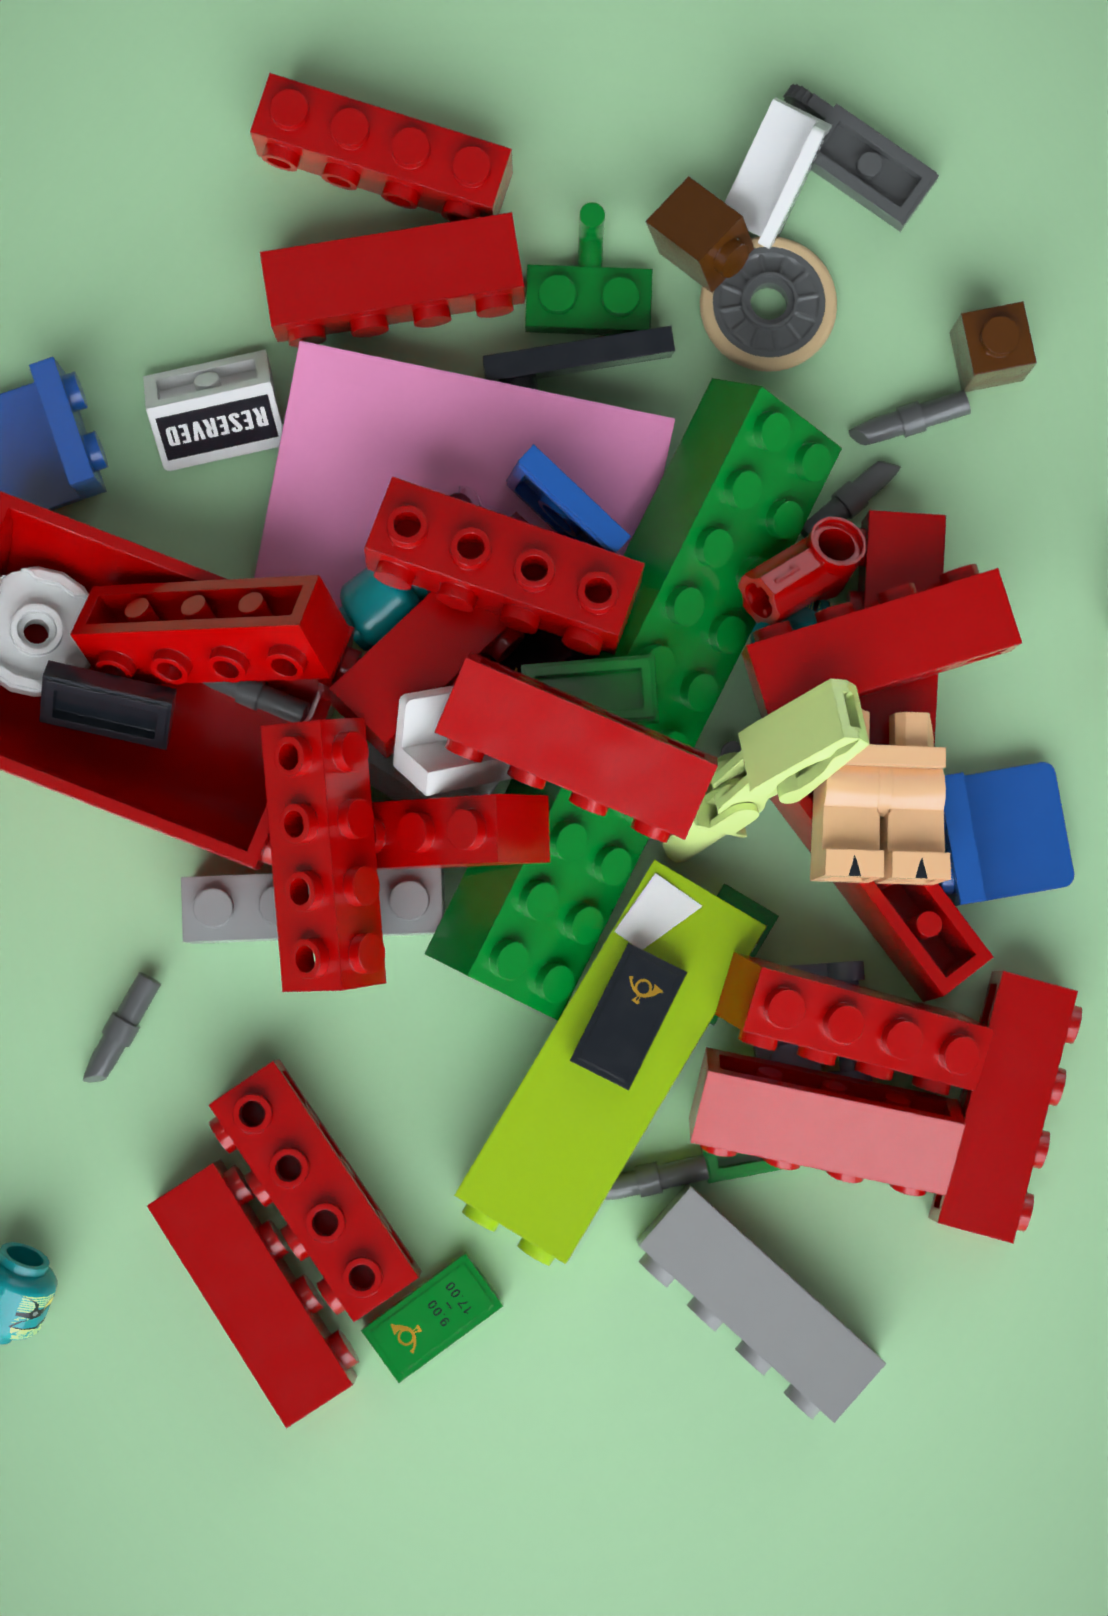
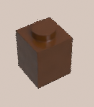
M689 176L645 221L659 254L711 293L726 278L735 276L743 268L749 254L754 250V245L743 216Z
M1024 301L961 313L949 332L961 390L965 392L1021 382L1037 363Z

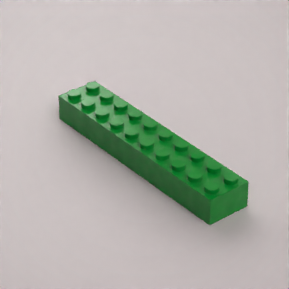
M716 378L711 379L623 555L643 562L645 565L641 584L617 651L613 655L601 650L596 658L654 654L660 724L643 726L692 747H695L756 624V621L743 607L744 600L738 587L741 578L745 573L796 543L842 450V447L762 386ZM511 779L504 794L548 795L550 863L467 867L424 954L558 1021L649 837L630 827L634 818L611 808L608 809L606 816L584 810L568 800L572 791L547 781L544 789H538Z

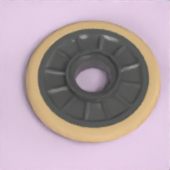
M760 237L751 238L754 250L749 254L743 268L735 276L726 278L712 293L702 286L700 294L701 318L705 331L712 343L724 356L734 363L757 371L773 372L786 370L811 358L828 339L837 313L836 290L826 266L805 246L793 240L778 237L772 247L768 249L758 244ZM765 288L775 289L780 292L786 302L785 312L776 319H762L755 314L750 301L754 293Z

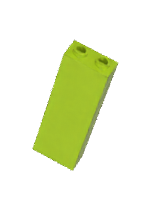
M654 859L454 1196L466 1203L462 1213L490 1231L495 1232L499 1224L522 1237L517 1247L545 1265L550 1266L554 1258L566 1264L715 1016L733 953L736 952L750 956L767 926ZM656 873L702 905V907L643 949L688 973L630 1090H627L571 1062L570 1059L627 944L630 943L614 931Z

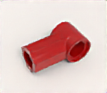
M829 516L820 519L806 538L743 575L738 584L744 600L743 607L757 623L765 622L773 625L782 622L816 600H828L836 597L844 589L864 557L867 547L861 530L851 521L841 517Z

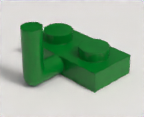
M587 203L580 210L577 266L527 264L525 332L615 335L651 329L653 269L602 267L605 212L598 203Z

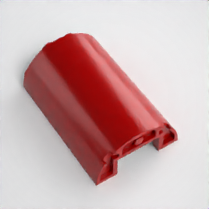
M0 491V577L3 575L7 576L12 572L21 571L23 568L39 566L64 572L84 586L88 594L93 586L227 579ZM39 624L29 625L24 630L25 638L34 644L42 643L49 637L47 630ZM349 626L350 630L330 679L268 681L269 686L311 703L305 721L332 719L335 708L331 703L329 688L362 658V651L352 648L354 627ZM203 683L157 684L177 689L172 734L167 750L39 722L41 696L33 697L10 692L0 685V771L254 870H259L265 863L272 866L261 726L292 722L261 709L255 711L236 703L235 698L218 692Z

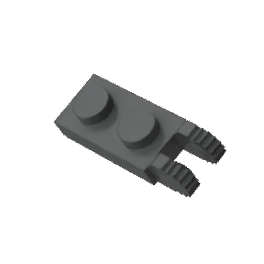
M792 84L783 96L784 101L832 125L811 171L901 232L939 177L937 172L840 105L836 104L833 107L803 86Z

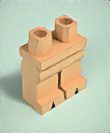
M862 710L869 739L870 712ZM900 712L889 716V745L869 744L814 789L810 881L869 883L875 881V883L935 885L951 880L950 853H945L944 836L946 784L943 768L946 767V747H934L930 713Z

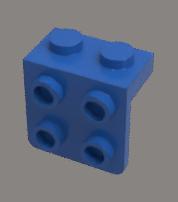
M54 357L30 364L29 367L34 383L0 394V491L51 511L107 492L100 470L108 468L107 458L96 431L86 432L80 411L87 409L88 404L76 372L66 374Z
M1039 762L964 775V772L945 775L944 836L945 853H950L951 880L938 884L955 906L1064 888L1073 882L1075 874L1056 772L1051 764Z

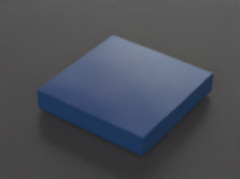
M534 444L518 460L506 480L507 486L556 533L617 553L631 538L618 523Z

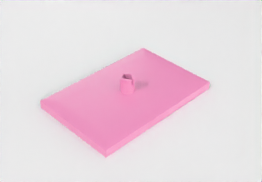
M299 341L254 578L320 575L339 609L342 606L340 601L342 586L367 567L364 547L392 476L509 517L517 511L528 523L555 532L507 486L506 480L516 463L533 444L631 536L617 551V554L623 556L664 475L675 418Z

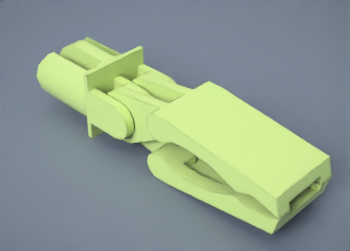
M830 678L739 732L738 738L741 751L724 754L717 758L718 767L686 839L683 840L671 834L668 842L662 843L667 857L675 863L685 862L726 834L741 838L747 837L745 827L759 817V813L765 808L769 798L778 794L779 801L784 804L800 801L866 748L870 743L856 685L848 680Z

